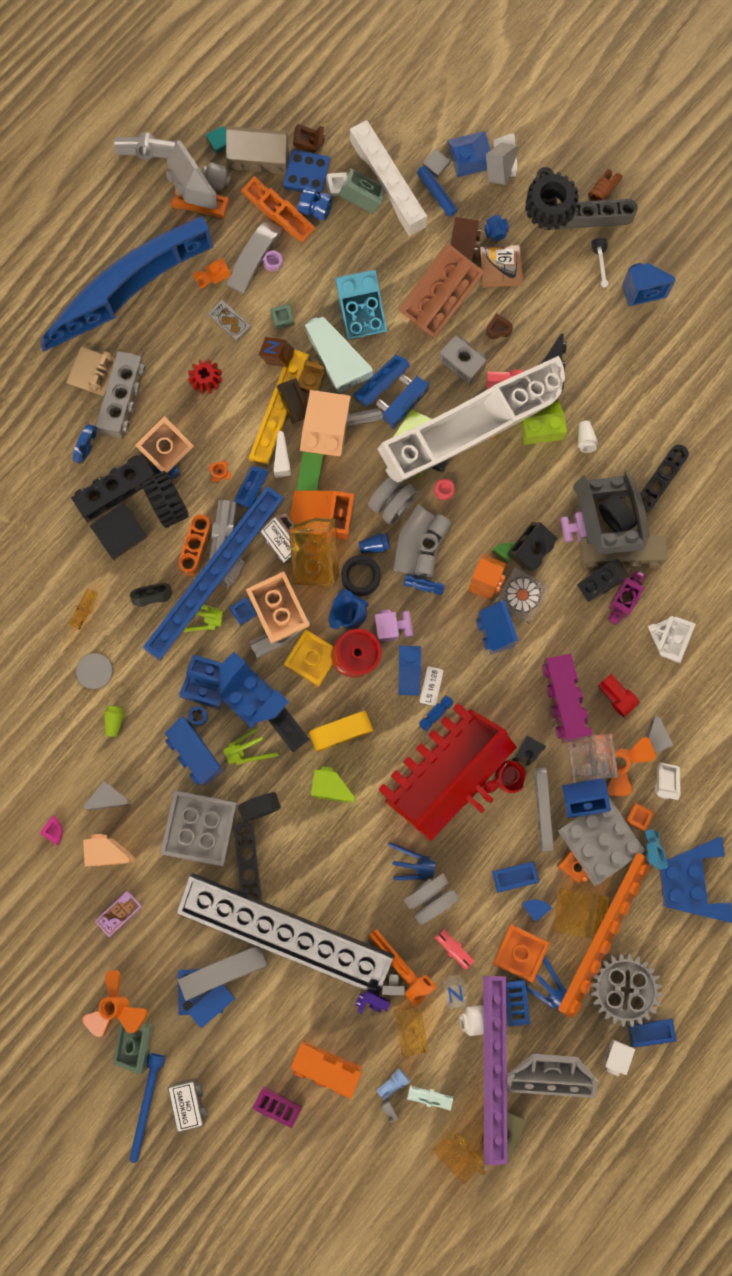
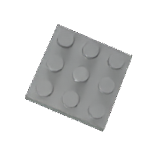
M174 790L160 854L224 867L238 803Z
M610 797L611 811L579 816L558 830L594 886L600 884L631 862L636 853L642 854L645 852Z

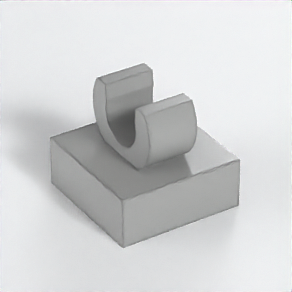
M389 975V986H382V995H404L405 986H398V975Z

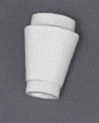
M582 421L579 423L578 448L583 453L593 452L597 449V438L591 422Z

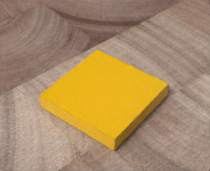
M305 629L283 665L320 687L333 666L330 656L333 645Z

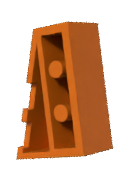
M483 554L472 576L468 591L489 600L492 599L493 595L497 596L506 577L502 573L507 563Z
M301 1041L290 1069L294 1070L293 1074L304 1079L308 1077L314 1080L315 1084L321 1087H328L334 1090L335 1093L350 1099L362 1074L361 1066L304 1041Z

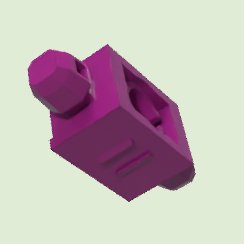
M636 571L630 579H625L614 595L608 607L613 610L608 617V621L613 625H617L623 616L627 618L636 606L645 587L641 586L645 578L642 572ZM628 591H631L629 595L631 602H626L624 605L621 604L624 601L622 594H627Z

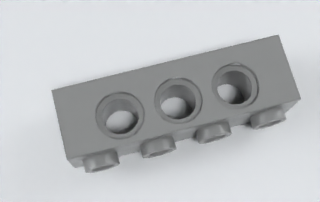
M117 351L96 423L100 434L123 439L124 433L128 432L130 426L129 416L133 414L135 409V395H138L141 385L139 381L146 371V365L141 356ZM126 374H132L130 379H123ZM120 393H127L124 398H118ZM115 412H121L119 417H112Z

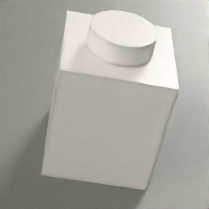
M610 1039L602 1062L607 1067L606 1071L616 1076H619L620 1073L627 1075L635 1049Z

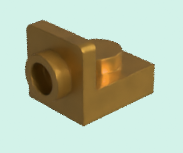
M305 360L304 370L299 381L302 391L310 393V390L319 391L325 375V368L320 362Z

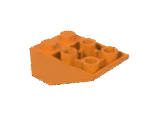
M294 491L289 518L300 533L349 540L355 494L339 491Z

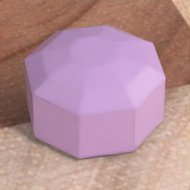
M275 250L266 252L263 257L264 268L270 272L278 271L283 264L281 254Z

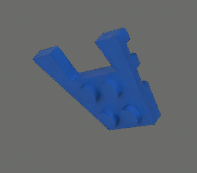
M717 837L667 859L668 868L660 870L664 907L732 923L730 902L708 904L702 860L703 858L725 857L722 837Z

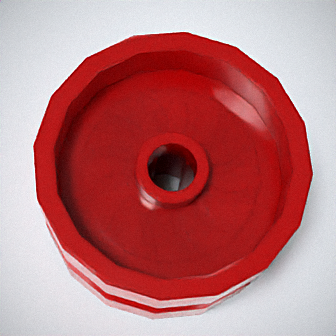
M358 628L349 630L340 636L333 644L330 656L337 672L345 677L357 678L368 674L377 667L381 660L382 650L380 642L374 634ZM355 651L358 652V654H359L358 656H355V655H354V652H355Z

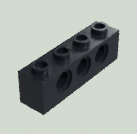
M142 454L131 457L125 465L113 468L107 476L95 479L92 485L87 488H81L74 493L71 499L87 523L143 489L142 481L155 475ZM136 473L133 479H126L128 474ZM117 483V489L110 491V485ZM95 494H100L99 500L91 501Z

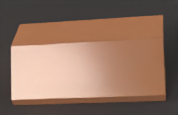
M446 243L398 310L433 338H436L481 278L484 271L449 243Z

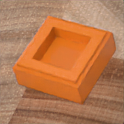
M633 803L625 821L645 832L654 812L637 803Z

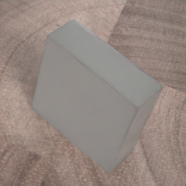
M435 149L423 162L422 166H426L438 178L450 165V160Z

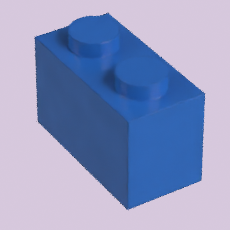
M605 778L562 785L568 818L611 811Z

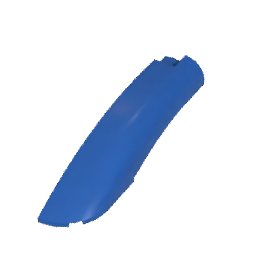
M199 216L152 238L125 254L95 277L73 298L43 335L40 343L43 352L115 319L114 314L146 284L177 264L213 248L210 231L203 217Z

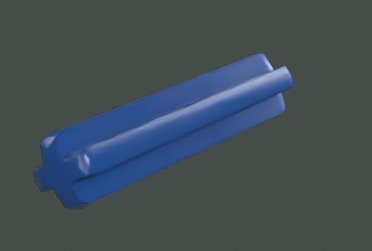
M426 166L420 167L417 175L447 216L455 215L458 211L455 204Z

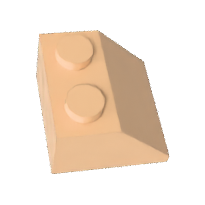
M165 416L135 444L161 472L166 471L167 473L194 447Z
M94 834L90 835V839L83 840L85 866L95 867L136 863V858L116 840L107 838V835Z

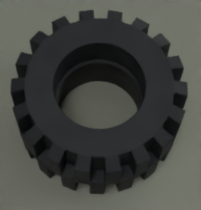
M553 171L548 172V175L543 173L530 184L525 202V211H528L527 217L532 218L531 222L534 225L536 223L539 224V228L542 229L544 226L547 227L546 230H551V227H554L557 230L560 228V225L564 227L568 221L572 220L579 195H577V187H574V181H569L567 175L563 177L560 172L553 174ZM554 196L562 204L555 207L548 206L541 198Z
M162 471L142 481V488L162 526L168 528L189 517V512L166 471Z

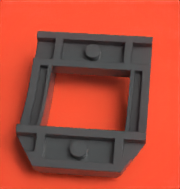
M626 470L624 476L593 480H587L584 474L573 485V489L577 493V500L582 512L587 544L596 546V551L602 555L644 550L650 533L644 504L634 478ZM610 495L618 497L629 496L638 530L600 534L594 500L608 498Z

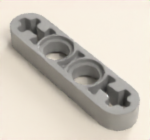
M546 767L534 768L540 848L542 852L553 851Z

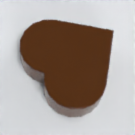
M496 313L487 326L486 334L490 339H498L500 336L508 337L512 333L513 325L510 321Z

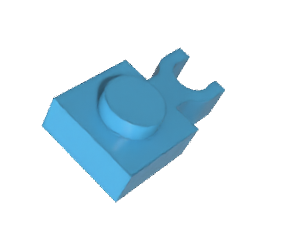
M654 829L645 831L649 843L646 844L648 850L646 857L649 864L659 870L668 868L665 850L660 844L659 832H655Z

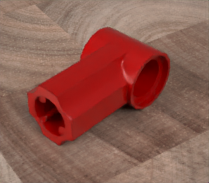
M612 674L597 686L612 702L616 712L624 718L640 704L636 695L630 690H626Z

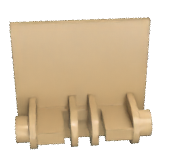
M81 347L66 384L104 396L115 358L111 357V354L106 351L101 354Z

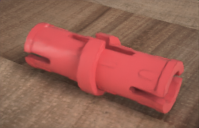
M443 929L440 934L446 940L439 934L434 939L448 951L447 955L449 957L452 956L464 970L468 969L469 965L463 959L470 965L475 960L461 948L462 944L460 942L457 943Z

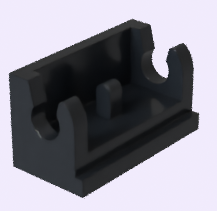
M526 736L519 745L512 760L518 762L525 755V758H529L526 762V766H528L538 758L546 746Z

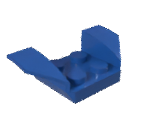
M235 652L220 666V695L222 696V701L251 728L258 722L276 718L289 703L277 690L274 691L254 673L247 663Z

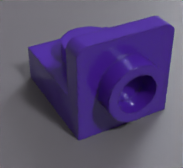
M366 991L365 994L360 993L355 1006L359 1007L357 1010L359 1014H362L366 1002L370 1004L369 1007L381 1013L382 1010H388L390 1000Z

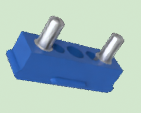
M402 374L399 380L407 385V387L390 406L381 399L377 401L376 405L384 411L383 420L391 425V429H395L428 392V381L425 382L418 376L412 381Z

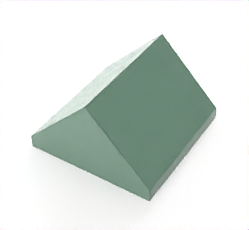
M350 168L338 196L374 214L383 201L385 189L381 184Z
M120 1022L113 1065L137 1074H142L146 1071L155 1025L143 1023L137 1032L127 1033Z

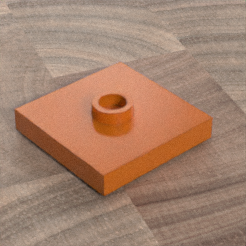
M509 924L492 964L533 983L550 942Z

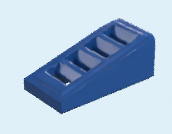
M524 979L506 981L508 1027L530 1024ZM520 988L521 992L509 993V989ZM522 996V1001L510 1002V998ZM523 1005V1009L511 1011L512 1006ZM524 1014L525 1018L512 1020V1015Z

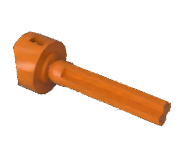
M377 929L368 936L377 948L394 954L391 965L405 983L409 985L408 990L404 994L415 1007L425 999V995L430 994L437 988L427 974L422 978L421 976L417 978V975L408 967Z

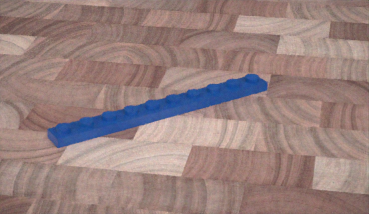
M268 486L264 489L145 643L143 649L159 661L163 659L283 502V496Z

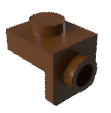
M297 124L294 130L293 146L314 153L324 144V127L319 126L317 130Z

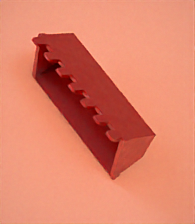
M459 703L453 707V710L461 717L456 725L447 717L441 720V724L449 730L447 735L443 738L435 730L429 733V738L437 744L435 748L430 751L423 744H419L416 747V750L424 757L423 761L418 765L410 757L404 760V764L412 771L411 774L405 778L397 770L392 773L391 777L399 784V787L394 792L385 784L379 787V791L387 798L385 803L429 841H432L468 802L480 813L485 811L483 806L474 800L473 797L479 793L487 802L492 803L494 801L482 787L517 748L505 729L472 709L467 711Z

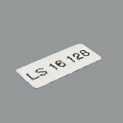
M427 667L420 703L436 706L443 669Z

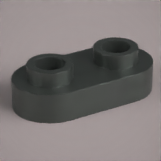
M159 583L134 589L130 593V599L133 605L144 607L156 602H166L173 593L170 584Z

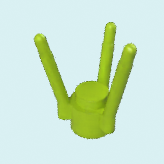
M204 604L202 609H205L206 612L199 611L196 615L204 616V623H208V625L186 627L183 632L216 630V626L221 627L223 610H218L217 607H210Z
M257 728L248 731L236 741L228 744L229 747L223 749L229 764L236 763L237 766L245 762L277 757L279 753L242 758L245 756L244 749L263 740L261 736L241 746L240 743L255 733Z

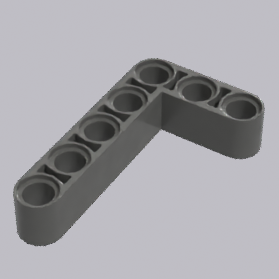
M542 167L537 171L536 177L539 178L540 174L543 173L548 175V172L553 170L549 167ZM545 196L550 200L541 198L548 206L555 207L562 204L557 203V198L554 196ZM632 199L577 202L572 220L568 221L564 227L560 225L559 229L628 225L633 222L638 205Z

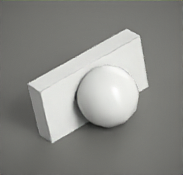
M662 762L658 763L655 792L660 798L679 800L681 795L680 767Z

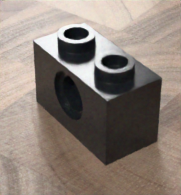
M531 522L507 555L524 570L533 571L541 565L543 557L554 548V543L558 538L541 522ZM533 543H535L536 549L534 552L532 551Z
M616 559L605 564L578 583L577 586L586 600L590 602L607 593L630 577L620 560Z

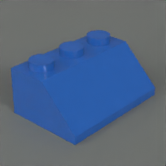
M184 716L180 717L165 732V735L168 737L165 740L172 751L176 749L180 754L177 757L184 768L188 766L192 771L190 777L196 785L200 783L202 786H206L225 772L191 723Z

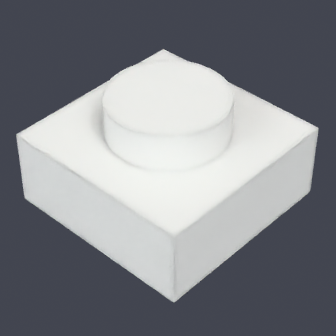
M346 172L326 175L329 195L338 196L346 179Z

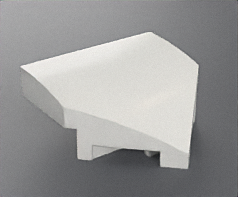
M671 616L667 620L648 626V629L660 656L681 664L696 624Z

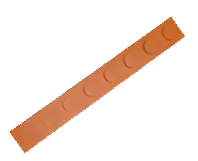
M636 853L558 1008L561 1013L572 1019L580 1011L581 1001L584 995L590 991L591 981L594 975L600 971L601 961L604 955L610 951L611 941L614 935H617L620 931L621 921L624 915L629 913L631 902L634 896L639 893L643 878L650 871V864L642 854Z

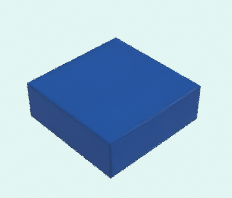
M247 597L229 607L240 626L258 616Z

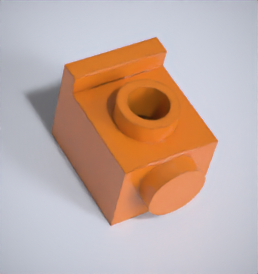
M569 850L557 867L576 883H580L581 880L585 883L589 877L582 867L579 872L574 870V865L580 863L572 851Z

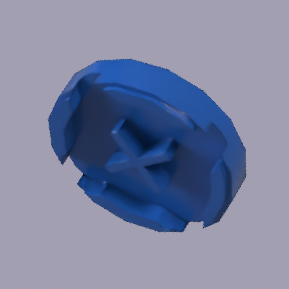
M87 424L83 429L74 448L72 456L74 462L80 464L88 457L93 445L90 443L91 439H95L97 435L96 426Z

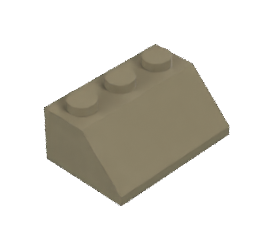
M227 126L226 160L228 169L235 171L250 170L255 173L271 172L276 175L286 174L289 160L287 131Z

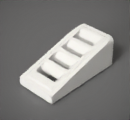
M279 431L277 435L273 470L275 478L291 476L286 440L282 431Z

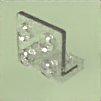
M612 734L590 735L569 742L568 753L571 757V775L574 783L618 777Z

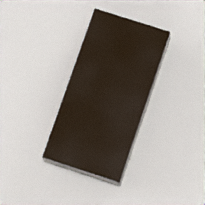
M294 378L278 384L276 387L292 424L304 420L307 402L297 379Z

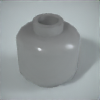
M210 162L207 166L203 167L202 173L214 191L221 192L224 186H229L231 175L227 174L225 166Z

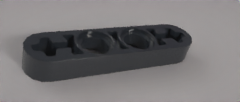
M675 445L669 451L641 491L642 501L645 500L647 495L651 496L647 502L648 506L644 507L646 513L654 507L687 460L689 452L685 446ZM678 451L682 452L681 457L678 458L676 463L671 462ZM662 467H670L672 475L665 476L662 473ZM653 482L659 483L661 491H652L650 484Z
M241 822L234 829L241 893L250 894L249 888L245 889L244 884L252 885L257 883V888L252 887L253 893L258 895L256 899L262 900L254 828L247 822ZM242 826L250 829V833L246 837L247 841L252 840V844L239 845V841L244 842L243 835L238 833L242 830ZM245 847H249L253 851L252 857L248 860L241 857V851ZM246 869L255 871L254 880L246 881L244 879L243 873Z

